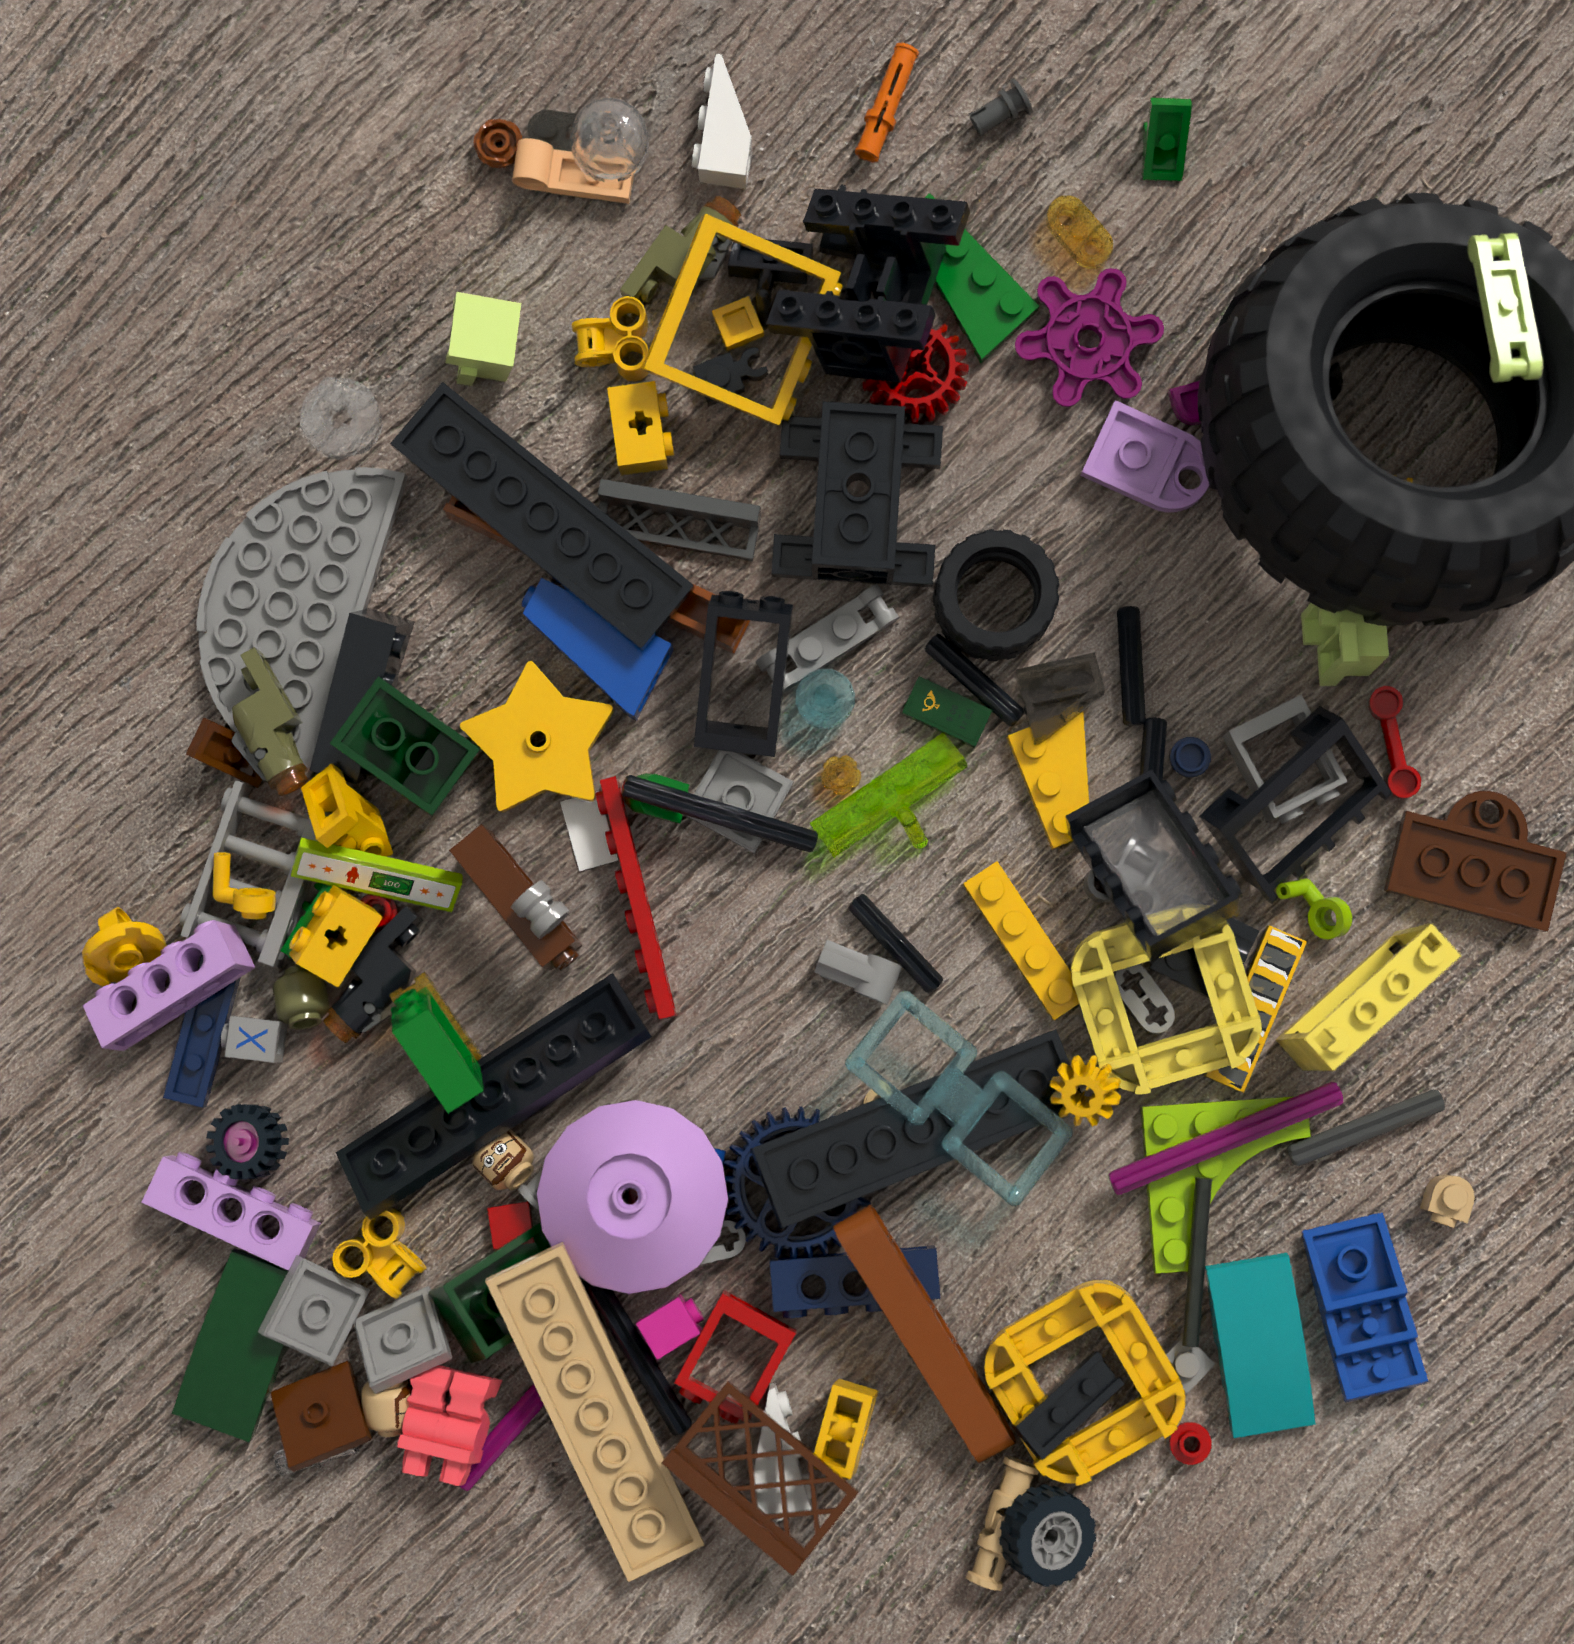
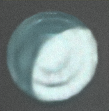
M818 669L810 672L800 681L796 690V707L799 715L807 724L817 729H832L842 725L850 717L854 709L855 692L851 682L844 674L833 669Z

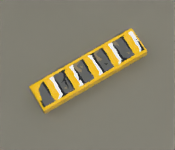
M1270 925L1266 926L1246 974L1262 1024V1033H1260L1257 1046L1242 1065L1233 1069L1231 1066L1213 1070L1205 1073L1204 1077L1241 1093L1245 1092L1307 941Z

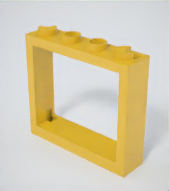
M704 214L701 217L641 369L772 425L779 426L782 419L789 420L797 398L792 397L797 381L801 383L805 381L812 364V360L807 359L812 346L808 337H799L771 408L664 364L713 238L717 234L821 279L822 283L818 294H826L827 291H833L834 295L840 296L843 284L838 283L841 272L713 216Z

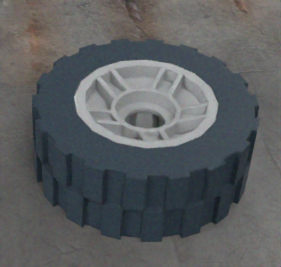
M1047 1484L1040 1485L1037 1488L1031 1487L1024 1494H1019L1014 1499L1015 1502L1012 1506H1009L1005 1512V1519L1001 1522L1000 1526L1001 1537H999V1543L1003 1549L1002 1555L1005 1560L1009 1561L1008 1565L1013 1570L1035 1584L1038 1583L1044 1587H1049L1050 1585L1060 1586L1063 1585V1582L1074 1579L1075 1575L1085 1568L1088 1558L1092 1556L1094 1551L1092 1549L1093 1544L1096 1542V1533L1094 1532L1095 1520L1091 1517V1511L1088 1506L1082 1503L1083 1501L1056 1486L1050 1487Z

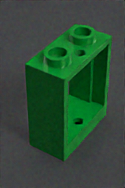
M427 986L418 992L415 989H411L400 995L394 1001L395 1006L391 1008L392 1033L446 1112L450 1113L484 1091L480 1065Z

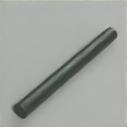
M1195 1177L1182 1338V1345L1187 1347H1199L1212 1187V1179Z

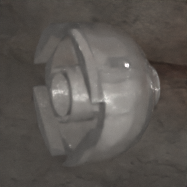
M604 97L592 100L579 110L573 120L569 140L574 161L582 172L597 181L605 182V179L613 180L618 178V181L626 180L640 171L648 158L650 137L646 122L635 106L623 99Z

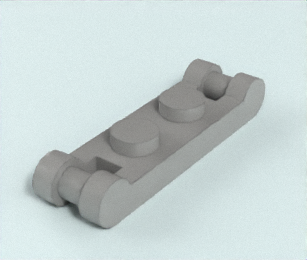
M878 584L869 587L853 600L789 639L788 657L791 658L796 669L785 674L783 693L886 629L900 618L894 608H888L882 599L884 593ZM869 607L876 618L866 624L859 612ZM777 648L770 650L756 660L762 672L767 671L772 681Z

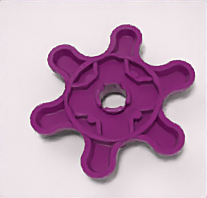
M1108 268L1102 271L1097 278L1094 289L1085 295L1072 293L1064 281L1055 276H1048L1042 279L1038 285L1037 296L1049 310V322L1041 330L1022 332L1015 341V350L1017 355L1024 360L1032 361L1045 358L1051 360L1056 365L1058 379L1053 386L1052 396L1060 406L1071 407L1077 404L1082 397L1084 387L1094 380H1102L1108 383L1114 393L1123 399H1131L1137 396L1141 390L1142 379L1130 365V352L1138 345L1157 343L1164 333V325L1159 317L1146 314L1133 317L1123 311L1120 298L1126 288L1127 281L1125 275L1118 269ZM1084 330H1092L1098 334L1100 343L1097 348L1080 346L1078 334Z

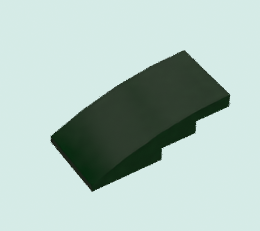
M234 1248L231 1251L199 1332L172 1414L250 1443L255 1436L266 1399L270 1392H272L282 1358L289 1349L288 1346L258 1333L288 1270Z

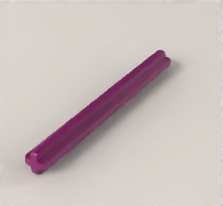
M1329 1082L1113 1170L1108 1174L1109 1182L1117 1195L1124 1194L1342 1105L1343 1094L1336 1082Z

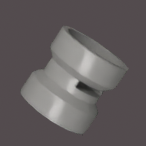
M543 880L538 881L527 889L511 906L519 917H525L528 921H531L530 930L538 939L551 932L570 913V910L563 902L553 901L551 889Z

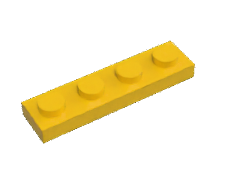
M998 861L964 882L962 885L1051 1019L1056 1020L1077 1006L1079 1000L1073 986L1070 969Z

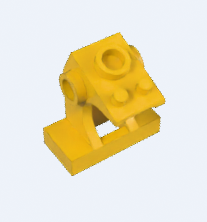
M333 763L301 787L316 840L328 848L333 844L386 857L393 854L379 809L347 785L343 771ZM325 812H333L328 817L325 816Z

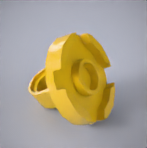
M116 907L99 917L98 925L100 931L87 941L82 950L85 973L93 983L102 987L111 984V982L118 983L128 977V971L133 967L146 962L150 963L161 956V950L167 946L165 938L158 928L148 923L134 922L123 909Z

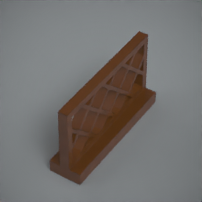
M727 1381L675 1448L661 1462L792 1576L859 1493L855 1487L730 1381ZM729 1394L743 1406L744 1423L720 1425L719 1406ZM749 1411L754 1416H756L760 1420V1422H750ZM713 1415L714 1426L703 1427ZM767 1426L775 1433L777 1451L753 1453L751 1428ZM745 1428L747 1454L723 1456L721 1431ZM715 1431L717 1457L701 1458L688 1447L698 1433ZM781 1439H783L793 1449L782 1450ZM795 1454L803 1456L808 1461L810 1479L785 1481L783 1456ZM777 1456L780 1481L756 1484L753 1458ZM748 1459L750 1484L733 1486L725 1479L724 1461ZM718 1462L719 1473L707 1463ZM814 1467L826 1477L815 1478ZM833 1482L846 1493L837 1507L818 1509L816 1484ZM810 1484L813 1509L788 1512L786 1486ZM780 1487L783 1512L766 1514L758 1507L756 1489ZM750 1490L751 1500L740 1491ZM830 1514L820 1527L819 1515ZM813 1515L815 1535L804 1547L791 1536L789 1518ZM783 1518L784 1529L773 1519Z

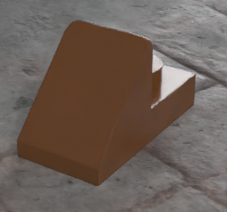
M203 717L186 755L258 788L262 779L232 743L235 732Z

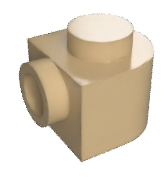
M1446 1174L1438 1175L1427 1184L1420 1209L1432 1212L1430 1221L1455 1228L1457 1221L1468 1223L1475 1199L1473 1188L1461 1177Z

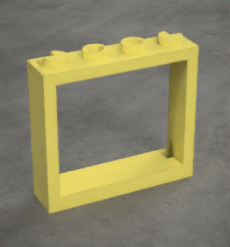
M1432 923L1396 931L1275 1040L1303 1071H1334L1461 955ZM1395 942H1398L1402 949L1394 955L1389 948Z

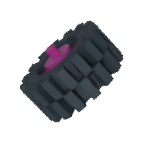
M237 1104L231 1106V1109L222 1110L219 1113L222 1118H214L211 1122V1125L216 1127V1131H208L206 1137L207 1139H214V1145L206 1146L207 1153L216 1154L215 1157L210 1159L212 1165L221 1166L218 1172L222 1175H230L229 1178L258 1179L270 1175L269 1171L277 1170L281 1166L277 1159H285L287 1152L281 1150V1145H289V1138H281V1133L288 1130L285 1124L277 1123L281 1119L278 1113H270L271 1108L267 1106Z

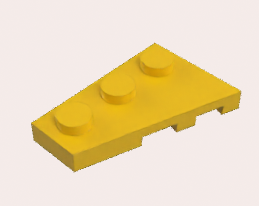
M1083 706L1006 737L1052 850L1073 842L1068 834L1065 816L1089 803Z

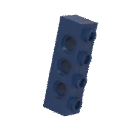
M935 1245L900 1248L931 1300L941 1299L937 1249ZM846 1252L828 1253L827 1255L816 1254L812 1258H807L806 1255L797 1256L796 1259H791V1257L770 1258L773 1312L782 1311L783 1318L808 1316L807 1309L824 1308V1315L849 1313V1306L865 1305L866 1312H879L882 1309L867 1285L862 1292L856 1294L850 1293L844 1288L843 1280L845 1276L850 1272L857 1271ZM809 1275H818L825 1281L826 1288L821 1295L811 1297L803 1292L801 1287L802 1281Z

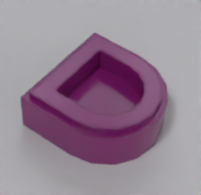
M1200 381L1175 387L1168 391L1173 412L1176 418L1183 424L1190 426L1201 424L1198 414V389Z

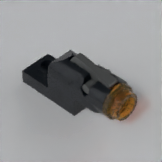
M405 906L364 946L351 967L360 979L358 981L353 979L341 997L327 1010L329 1015L323 1022L342 1042L347 1043L352 1037L357 1039L362 1033L369 1032L390 1017L391 1008L395 1006L394 1001L405 993L413 982L416 970L395 950L399 944L402 948L407 946L420 933L417 926L423 919L412 908Z

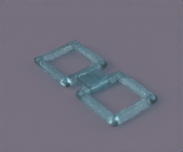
M906 990L901 991L845 1061L846 1068L914 1125L924 1124L932 1112L938 1109L955 1124L942 1141L943 1149L1011 1206L1020 1205L1073 1135L1072 1128L1004 1071L994 1073L984 1088H980L964 1074L965 1070L977 1056L976 1047L912 993ZM906 1011L957 1053L917 1105L866 1063L867 1059ZM1002 1091L1053 1133L1014 1185L1009 1183L962 1143Z

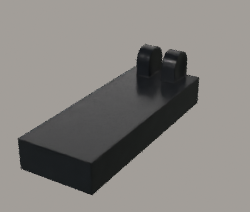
M1093 1351L1011 1426L1038 1459L1043 1460L1124 1385L1120 1377H1116L1102 1360L1103 1357L1098 1351Z

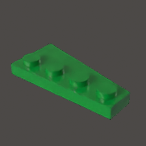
M930 193L925 197L935 199ZM964 230L959 246L945 245L946 250L935 283L943 300H946L955 315L958 326L974 348V353L981 364L1039 310L1040 306Z

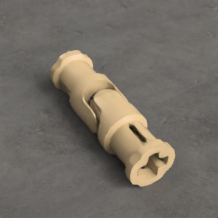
M1006 1455L1003 1459L1006 1467L999 1489L993 1490L985 1517V1527L980 1532L977 1540L980 1548L974 1567L966 1575V1579L970 1582L994 1591H1002L1003 1583L1000 1580L1007 1561L1002 1555L1003 1549L999 1543L1001 1522L1004 1521L1006 1511L1001 1508L1011 1507L1015 1502L1014 1499L1019 1494L1022 1495L1027 1492L1026 1490L1030 1488L1033 1476L1039 1475V1471L1034 1464Z

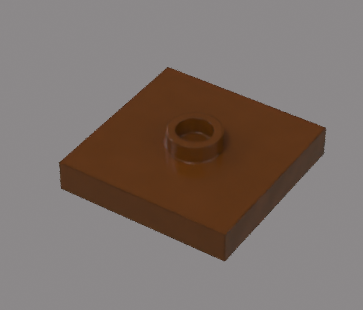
M348 1361L270 1392L288 1468L293 1472L372 1440L362 1411V1401L354 1370Z

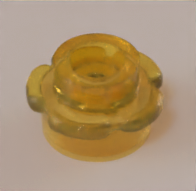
M843 755L841 758L833 756L824 763L821 781L826 789L833 790L834 794L846 795L851 792L853 787L855 788L859 785L861 772L857 770V762L852 757ZM843 771L845 773L844 778H838L837 773Z

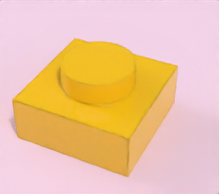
M749 296L712 310V316L727 351L764 337V331Z

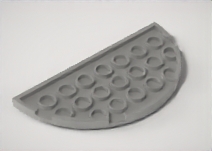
M356 467V470H342L330 473L327 471L320 472L283 486L264 498L245 514L247 517L239 524L229 538L226 537L222 542L205 577L198 604L196 628L197 632H199L200 666L214 704L227 724L236 732L237 728L233 720L232 707L260 691L259 688L253 691L245 680L241 669L246 667L240 655L253 647L261 651L302 721V724L287 732V734L292 732L300 758L304 763V767L293 774L299 778L310 781L315 777L316 772L309 770L350 612L367 609L408 479L406 473L380 468Z

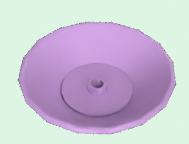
M633 1100L599 1106L567 1126L545 1157L537 1190V1200L544 1235L551 1246L561 1242L564 1243L572 1263L581 1278L592 1286L632 1294L666 1288L699 1267L720 1237L728 1203V1194L723 1163L702 1129L673 1108ZM628 1188H633L638 1193V1200L632 1205L626 1204L623 1200V1193Z

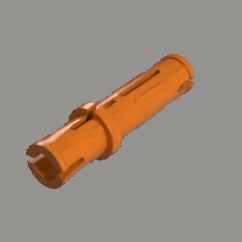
M896 43L893 56L881 82L873 107L866 111L864 117L866 125L860 142L855 149V154L865 161L878 162L887 134L894 130L896 124L894 116L906 89L915 60L919 55V51L909 44ZM900 73L892 95H888L896 74ZM882 110H885L877 133H874Z

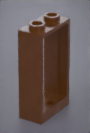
M481 824L449 850L543 968L548 970L555 968L562 971L580 956L576 950L583 944L564 921L543 938L538 939L530 930L531 921H528L525 917H519L511 908L512 904L534 883L491 830Z

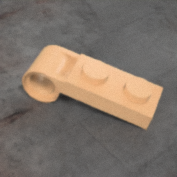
M525 138L520 139L517 144L512 182L521 188L630 204L635 161L555 150L552 145L545 141Z

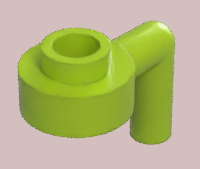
M1307 878L1281 883L1277 886L1276 893L1280 899L1303 896L1310 905L1308 911L1310 929L1319 938L1333 939L1341 937L1349 931L1352 925V913L1347 903L1338 897L1324 898L1313 882ZM1332 911L1336 915V923L1332 920Z

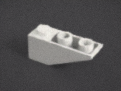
M716 54L714 68H706L704 92L710 93L708 106L701 105L699 111L698 130H704L702 144L695 143L692 168H698L700 183L747 189L752 156L751 135L722 54Z
M772 1383L769 1385L765 1412L790 1432L786 1417L792 1416L793 1413L786 1391L778 1393L776 1383ZM767 1426L761 1427L757 1453L777 1451L775 1433ZM798 1431L791 1433L801 1442ZM781 1439L782 1450L793 1449L783 1439ZM800 1454L783 1456L785 1481L810 1479L809 1473H802L798 1458L803 1456ZM777 1456L756 1458L754 1465L756 1484L779 1482ZM810 1484L786 1486L788 1512L812 1510ZM780 1487L756 1489L758 1507L766 1514L783 1512ZM783 1518L773 1519V1520H774L775 1522H779V1521H782Z

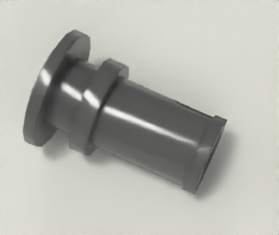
M1012 78L1009 80L1010 90H1000L997 98L968 114L980 136H983L987 131L1009 118L1015 120L1019 117L1018 112L1023 109L1028 115L1033 113L1030 99L1025 89L1016 79Z

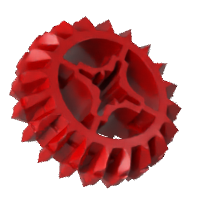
M946 324L939 326L937 331L931 328L925 349L911 351L901 383H896L895 387L891 389L886 381L866 379L863 382L862 387L864 391H874L870 396V403L875 405L884 401L883 405L905 406V413L911 414L912 424H918L919 414L924 413L928 422L934 421L935 408L940 414L946 415L949 412L947 402L957 404L960 400V395L956 390H965L967 381L960 377L968 374L969 365L961 363L966 358V350L961 348L954 349L959 343V337L953 335L945 339L944 337L948 330ZM936 351L943 358L947 368L945 382L937 377L938 373L930 366L932 356ZM923 360L921 373L916 371L906 380L908 367L913 369ZM914 389H922L928 393L934 392L921 398L906 397Z

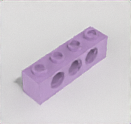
M216 920L204 922L194 929V935L183 942H174L161 950V956L150 963H142L130 969L128 977L97 990L95 992L96 997L82 1006L101 1047L125 1051L255 968L254 963L236 926ZM203 955V964L198 969L199 957ZM169 976L170 984L168 989L165 990V981ZM136 997V999H137V1004H136V1007H135V1009H134V1011H133V1010H132V1002H133L134 998Z
M178 1152L177 1156L162 1157L141 1203L288 1271L296 1255L302 1258L306 1257L321 1224L311 1219L312 1211L294 1203H290L287 1208L274 1202L276 1195L257 1186H253L250 1191L237 1185L239 1179L229 1178L230 1175H222L218 1172L219 1169L211 1173L200 1167L202 1162L200 1159L187 1153ZM194 1180L200 1182L205 1190L204 1198L200 1203L192 1201L188 1194L189 1186ZM230 1198H235L241 1203L242 1214L238 1220H232L226 1214L225 1205ZM267 1215L274 1216L280 1225L279 1233L274 1238L267 1236L262 1228V1222Z

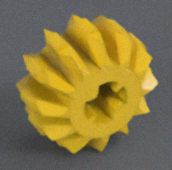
M1079 1055L1073 1057L1071 1066L1061 1063L1057 1069L1059 1076L1052 1077L1050 1081V1087L1056 1090L1050 1098L1051 1103L1064 1104L1059 1111L1060 1118L1067 1117L1069 1113L1075 1115L1073 1119L1075 1127L1080 1126L1084 1117L1087 1118L1092 1127L1098 1125L1099 1115L1109 1119L1114 1112L1112 1106L1118 1105L1121 1100V1095L1115 1091L1121 1084L1120 1078L1108 1077L1112 1070L1111 1064H1106L1101 1069L1096 1067L1098 1062L1096 1055L1090 1057L1087 1065L1084 1064ZM1086 1085V1091L1091 1088L1093 1090L1091 1097L1084 1096L1085 1091L1079 1093V1086Z

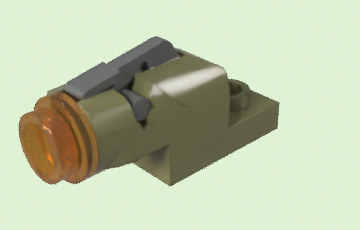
M715 196L712 202L707 201L700 212L681 230V234L665 225L620 288L621 296L635 297L641 303L642 301L647 303L652 299L659 287L658 279L674 288L701 217L704 214H708L738 227L737 221L741 217L740 211L726 199ZM715 234L695 286L700 280L711 281L715 279L724 257L732 244L731 240Z
M253 647L240 655L246 667L241 669V672L251 689L254 691L259 688L260 691L232 707L233 720L237 728L232 738V743L261 779L268 782L272 790L276 789L279 796H285L300 789L309 781L305 774L308 769L300 758L292 732L287 734L288 731L302 724V721L266 657L261 651Z

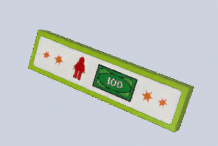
M302 837L300 838L291 870V877L331 886L335 885L344 889L448 912L453 911L463 881V874L333 844L327 848L319 841Z

